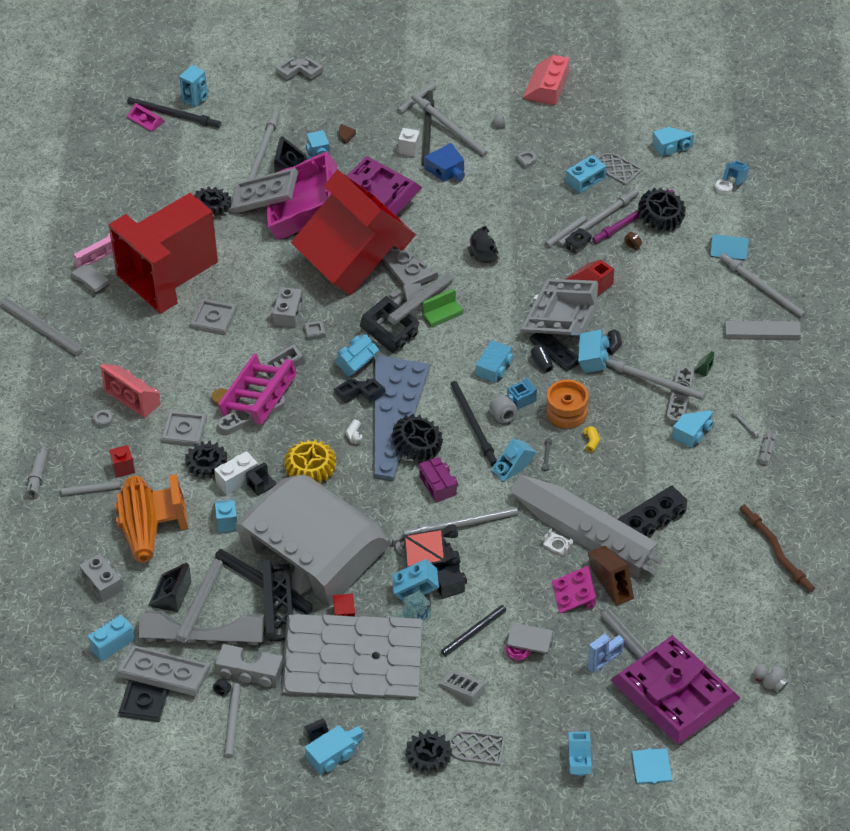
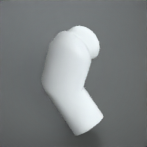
M356 419L351 422L346 430V436L353 444H358L362 440V434H358L361 423Z

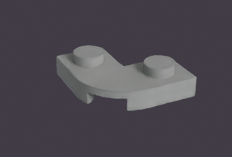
M291 57L275 67L276 73L286 80L299 72L312 80L323 72V66L309 57L295 60L294 57Z

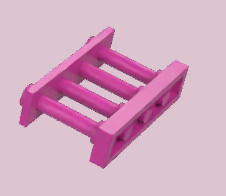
M253 354L218 403L222 417L230 414L232 410L252 414L255 424L262 425L297 375L293 360L285 359L280 367L262 365L258 355ZM259 372L275 374L271 380L255 378ZM250 384L266 387L262 393L247 390ZM241 397L257 400L253 406L238 403Z

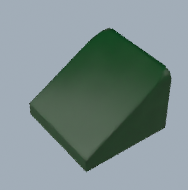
M711 351L699 361L694 369L695 373L707 376L714 363V352Z

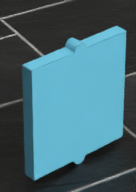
M648 748L647 750L632 751L637 784L652 783L656 785V783L672 782L667 748Z

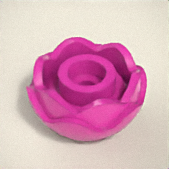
M508 645L505 647L507 655L515 661L525 660L531 653L529 650H517L519 648L509 647Z

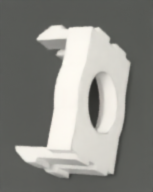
M549 529L543 537V547L561 556L566 555L573 545L572 539L567 540L565 537L553 533L552 529ZM561 541L564 546L561 549H555L552 543Z

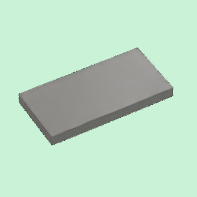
M296 168L238 182L230 211L235 214L291 200L298 171Z
M133 645L117 670V676L196 696L210 671V664Z

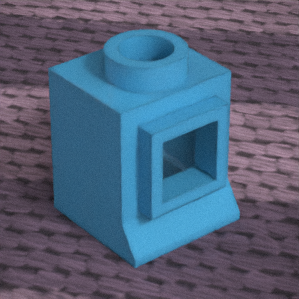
M737 160L730 164L727 163L723 180L726 181L732 176L737 178L735 184L740 185L746 181L750 167Z
M526 377L523 381L508 387L506 396L515 403L518 410L537 401V389Z

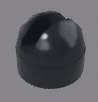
M221 678L213 684L214 692L222 697H225L231 689V683H228L226 678Z

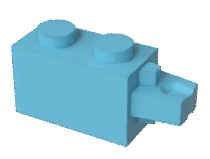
M338 725L305 746V758L320 775L326 771L330 772L337 764L343 760L347 761L353 756L358 743L364 739V732L359 726L350 731H344Z

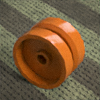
M566 379L552 384L547 391L546 416L549 421L561 428H574L584 423L588 417L589 392L586 387L578 381Z

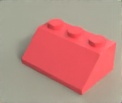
M552 55L538 63L523 99L556 105L569 74L570 58Z
M102 364L100 366L104 391L145 418L161 405L159 392L155 388L146 385L143 380L137 379L128 370H124L117 365Z

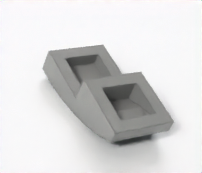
M83 264L71 272L73 279L82 282L86 289L97 292L109 284V280L87 264Z

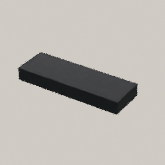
M535 333L529 337V341L535 346L542 344L544 347H547L550 358L566 372L579 364V357L551 334Z

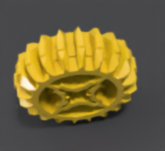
M309 439L306 442L300 440L299 445L293 443L292 448H288L284 457V468L287 476L306 475L320 484L322 480L327 482L328 477H332L336 469V457L333 449L330 448L329 444L325 445L323 441L317 443L316 439L313 442H310Z

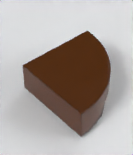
M341 124L339 136L341 141L347 144L356 135V130Z

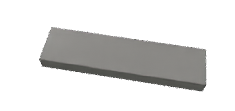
M725 321L726 339L801 340L800 322Z

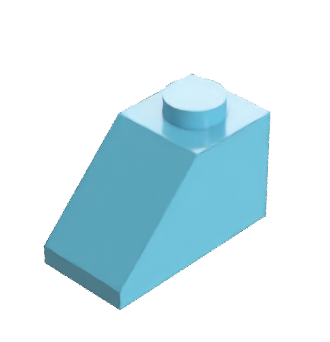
M235 499L215 501L218 533L237 531L235 525L237 522Z

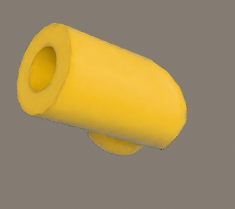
M589 426L583 431L584 435L587 434L585 437L589 438L585 450L593 453L600 442V437L597 429Z

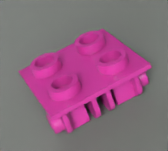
M589 566L552 581L559 614L583 604L588 609L595 607V599L597 598Z

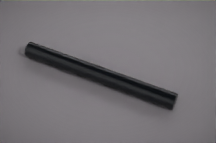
M500 605L444 647L441 653L445 657L505 613V606Z

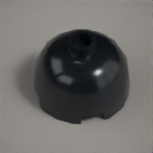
M486 225L478 228L471 234L469 239L470 246L467 247L471 257L475 256L478 261L483 263L500 259L499 255H497L499 253L494 239L488 235L490 231Z

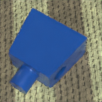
M452 143L424 156V169L442 181L446 182L454 178L459 182L464 179V159Z

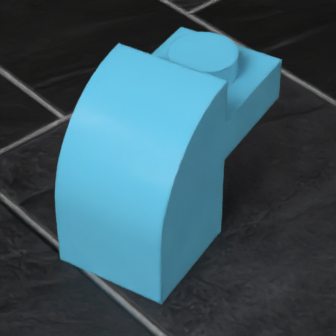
M568 732L570 774H575L576 776L592 774L590 732Z

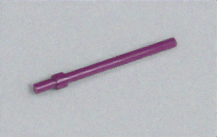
M638 210L612 226L603 228L599 234L592 237V241L596 244L604 238L608 239L613 236L614 232L639 218Z

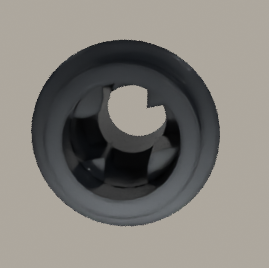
M542 344L534 346L530 351L531 358L544 373L553 370L554 366L547 347H544Z

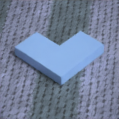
M603 634L589 644L588 669L592 673H595L623 653L624 639L620 635L609 642L610 638Z

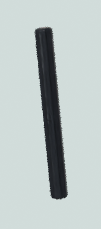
M219 549L215 553L217 560H221L226 566L264 588L263 574L223 549ZM281 587L276 592V596L282 599L287 591ZM292 592L293 607L305 614H309L313 610V604Z

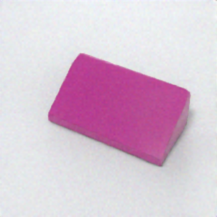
M137 103L134 104L127 115L128 119L151 132L165 122L160 116Z

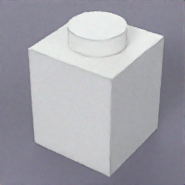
M403 128L398 139L399 154L416 157L420 147V131Z

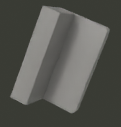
M512 623L507 645L509 647L547 654L549 647L552 646L553 630Z

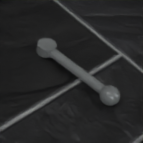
M550 438L545 440L546 451L544 464H542L543 471L549 470V450L552 444V439Z

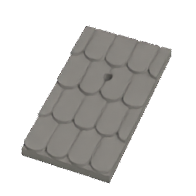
M288 615L281 694L417 698L419 695L422 619Z

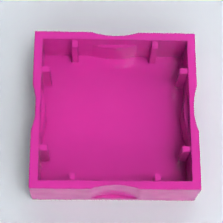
M328 151L305 160L299 165L284 169L296 168L298 175L292 199L271 204L267 207L268 228L278 240L300 232L331 195L324 185L338 167Z

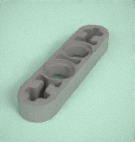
M688 366L680 367L676 373L675 383L691 388L694 378L693 369ZM684 374H687L686 380H683ZM672 390L667 412V422L670 425L674 426L681 416L686 414L689 395ZM675 401H681V402H683L684 404L678 406V405H675L674 402H675ZM675 411L678 412L677 418H673Z
M284 395L281 396L278 401L280 403L275 405L268 416L285 407ZM234 411L219 419L218 428L222 434L228 435L255 422L251 413ZM243 415L249 417L247 420L239 419Z

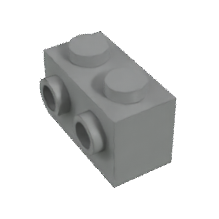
M280 287L279 294L275 295V307L271 308L270 317L273 318L274 326L296 328L303 303L302 289Z
M100 553L79 565L81 577L102 602L123 591V578L118 571L115 572L110 561L104 559Z

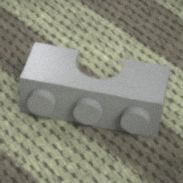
M223 644L216 661L217 675L226 679H239L244 683L253 682L264 687H277L283 671V656L263 652L257 662L246 663L244 662L243 648Z

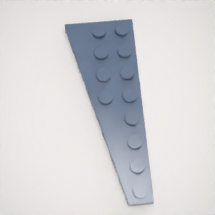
M380 355L375 357V380L386 391V393L375 399V478L394 481L402 456H400V451H395V446L392 445V429L397 421L405 415L409 417L414 414L415 416L428 377L430 364Z

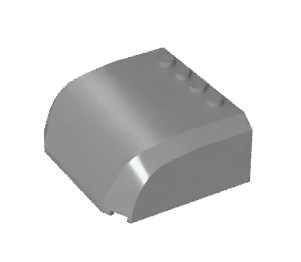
M306 475L291 476L281 480L235 523L243 546L255 554L267 546L303 571L310 578L315 597L329 607L333 604V595L343 594L390 545L382 527L377 522Z

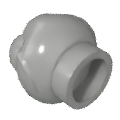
M758 665L754 669L756 681L763 680L764 688L774 690L776 693L789 682L785 678L784 669L777 665L772 666V671L769 674L764 665Z

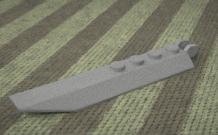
M519 475L510 491L540 521L587 549L593 551L602 546H607L628 564L629 573L636 578H639L641 569H645L654 575L656 574L655 568L645 564L648 558H651L656 563L661 564L663 562L661 558L652 554V550L658 545L657 542L561 486Z

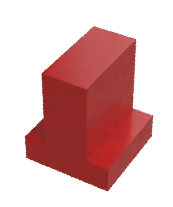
M337 169L324 185L331 195L292 240L291 244L332 284L352 295L393 246L403 251L416 234L377 197Z
M192 193L184 195L139 223H136L125 214L108 224L116 275L159 314L178 304L176 288L218 263L213 211Z

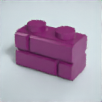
M436 457L429 462L425 461L418 465L419 477L435 503L457 495L458 481L455 476L451 477L450 469L446 462L443 463L439 457Z

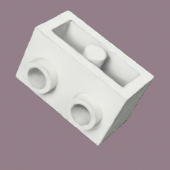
M247 451L237 455L234 459L214 469L216 484L226 495L231 494L247 484L246 472L258 466L257 461Z

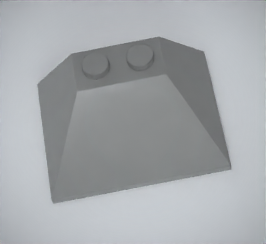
M547 279L521 327V332L565 335L585 333L596 312L598 282Z

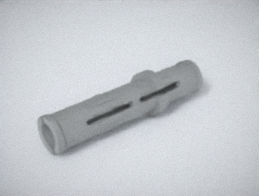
M42 446V449L41 447L37 448L32 471L27 478L28 486L25 494L30 498H33V493L34 498L38 496L39 487L43 483L42 475L49 454L48 448Z

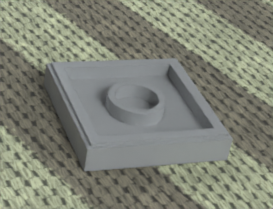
M202 299L190 323V328L226 335L237 311V305Z
M169 410L161 442L188 446L197 444L199 446L207 414Z

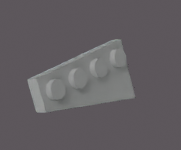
M395 246L382 259V262L402 286L416 283L424 284L438 277L436 270L429 269L426 263L415 259L412 253L405 252L404 250L401 251Z

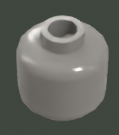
M501 395L491 401L489 411L499 423L505 424L515 418L517 407L508 396Z

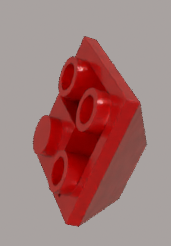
M597 260L585 264L565 279L597 281L598 296L613 285L614 268L603 260Z

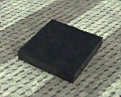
M129 680L119 709V717L160 722L169 689Z

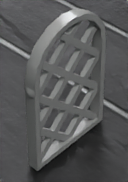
M605 153L597 158L598 160L602 158L600 161L605 165V162L612 161V165H606V175L624 185H627L643 171V168L614 153ZM611 156V159H605L604 157ZM614 161H620L621 164L614 165ZM624 166H630V170H624ZM613 167V171H607V168ZM615 167H621L622 170H615ZM625 172H631L632 175L625 176ZM616 173H623V176H617Z
M461 730L450 737V744L451 742L454 743V745H450V748L457 747L460 750L457 754L452 751V756L465 762L500 766L506 735ZM460 735L463 739L456 742L454 738ZM474 736L477 742L471 744L468 739ZM487 738L492 742L488 746L483 743ZM500 741H502V746H501V748H500V746L497 744V743H499ZM466 742L469 746L463 750L460 744ZM480 743L483 749L477 751L474 747ZM495 745L498 751L492 754L489 748ZM472 749L475 754L469 757L465 752ZM487 751L490 756L484 759L480 754ZM500 753L498 761V759L495 756Z

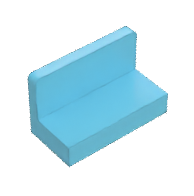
M713 234L710 255L720 257L725 253L730 258L745 260L747 259L749 238Z

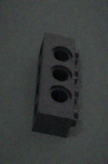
M671 485L617 520L649 537L660 527H666L676 517H682L686 513L687 499Z

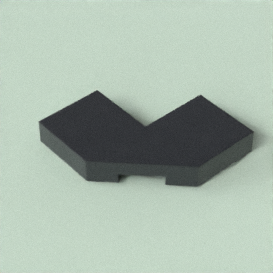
M349 379L334 388L335 394L343 402H347L360 393L371 402L386 393L385 388L375 379H366V381Z

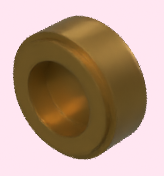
M224 388L216 389L212 393L213 404L218 406L219 401L228 390Z

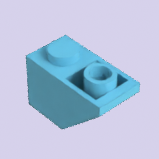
M666 127L653 131L652 144L661 157L672 155L675 152L688 150L693 147L694 135L691 132Z
M709 410L683 414L673 426L672 439L693 448L696 443L702 441L706 430H711L714 423L712 420L713 412Z
M511 439L491 471L505 482L525 469L537 452L526 442Z

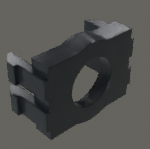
M578 228L565 239L566 249L576 254V249L578 250L587 242H590L592 235L584 229ZM580 235L583 240L576 241L574 236Z

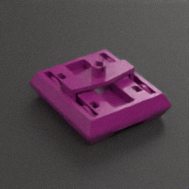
M368 156L346 175L377 197L396 216L422 189V186Z
M673 635L610 680L677 745L705 727L740 699L728 685Z

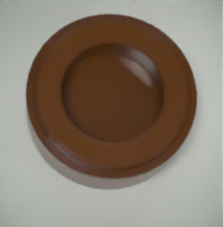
M629 232L624 237L627 246L634 250H637L642 245L641 238L634 232Z

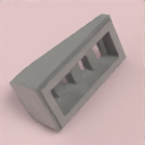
M293 344L264 361L263 365L270 366L274 364L275 367H280L277 362L281 361L283 364L287 358L293 360L295 368L306 362L296 345Z
M452 669L439 682V686L472 706L485 693V684ZM453 676L455 679L452 681V683H448V681ZM458 681H461L458 686L455 685Z

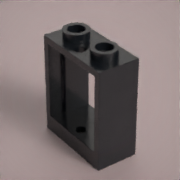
M385 296L362 315L360 327L391 353H394L397 349H402L410 338L414 339L417 336L420 322L408 314L399 321L406 328L394 337L377 323L386 313L391 314L400 307L388 296Z

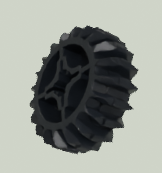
M661 187L658 190L653 188L652 191L648 190L639 200V219H643V224H648V228H655V231L660 229L663 233L666 229L670 232L672 229L676 230L682 224L686 215V206H684V201L680 200V195L675 196V191L671 193L668 189L663 190Z
M414 414L409 417L405 415L397 421L392 429L391 439H393L392 445L395 446V451H400V456L404 455L407 460L412 459L414 463L417 460L420 463L424 461L429 462L437 456L442 448L443 438H441L442 432H439V426H434V421L429 422L427 417L421 418L420 414L417 417Z

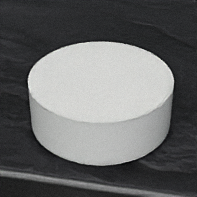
M720 179L715 183V191L721 195L730 194L733 190V183L728 179L726 181Z

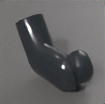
M615 329L610 330L607 334V337L611 340L609 347H607V352L611 355L622 345L621 334Z

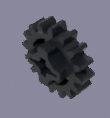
M207 186V189L201 188L200 191H196V194H194L197 199L213 211L215 217H217V214L224 215V212L228 213L231 208V196H228V192L223 193V189L219 190L217 187L211 189Z
M201 441L199 446L193 444L194 449L189 448L188 454H185L186 468H188L189 473L194 472L195 477L200 474L202 479L206 475L212 478V474H215L214 469L227 462V452H224V447H219L217 442L214 445H211V441H208L207 444Z
M427 730L424 735L419 731V737L412 735L411 741H407V748L405 749L407 763H412L413 770L418 767L419 773H422L424 770H427L428 774L431 773V770L439 773V767L445 769L446 763L451 761L452 748H450V741H446L445 735L439 737L438 731L431 734L430 730Z

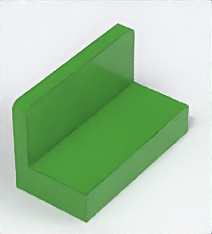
M454 289L422 302V317L431 328L463 314V309L456 301V291Z

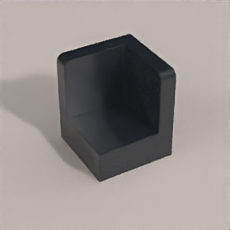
M265 462L246 472L247 485L257 496L276 485V482L268 474V467Z

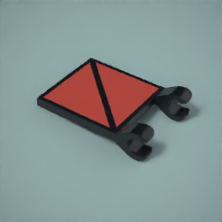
M455 524L448 525L442 529L403 535L406 568L424 559H427L434 566L442 564L458 565L461 562L458 551H451L445 554L444 537H458V530Z

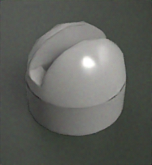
M503 113L493 118V124L497 128L506 127Z

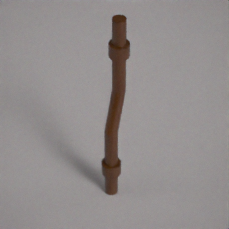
M745 504L742 505L739 510L748 518V522L770 541L777 560L792 575V579L797 584L800 583L809 593H812L815 587L808 581L804 572L800 569L798 570L784 556L777 537L762 522V518L757 513H753Z

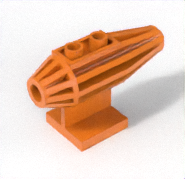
M177 474L169 476L170 488L154 492L142 477L130 476L125 480L120 493L117 494L118 502L114 503L116 513L119 514V517H116L118 529L122 528L133 557L138 562L145 563L153 558L158 523L177 519L181 530L189 529L185 499Z

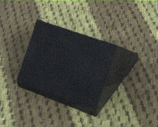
M283 136L279 138L274 158L275 173L299 165L307 160V155Z
M184 563L161 575L149 602L150 607L179 612L192 582L188 563Z

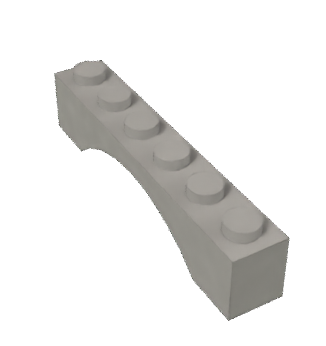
M142 610L139 613V638H144V641H157V638H164L165 642H177L176 634L182 623L174 620L164 611ZM244 614L237 620L216 628L203 629L193 627L186 642L197 643L198 640H206V643L216 644L218 641H226V644H239V641L247 642V645H259V642H263L265 636V614Z

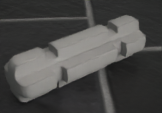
M767 432L765 434V440L759 457L761 465H768L770 462L776 437L774 433Z

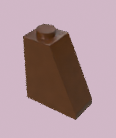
M602 546L588 552L590 568L614 604L618 606L633 600L634 595L628 564L607 546Z

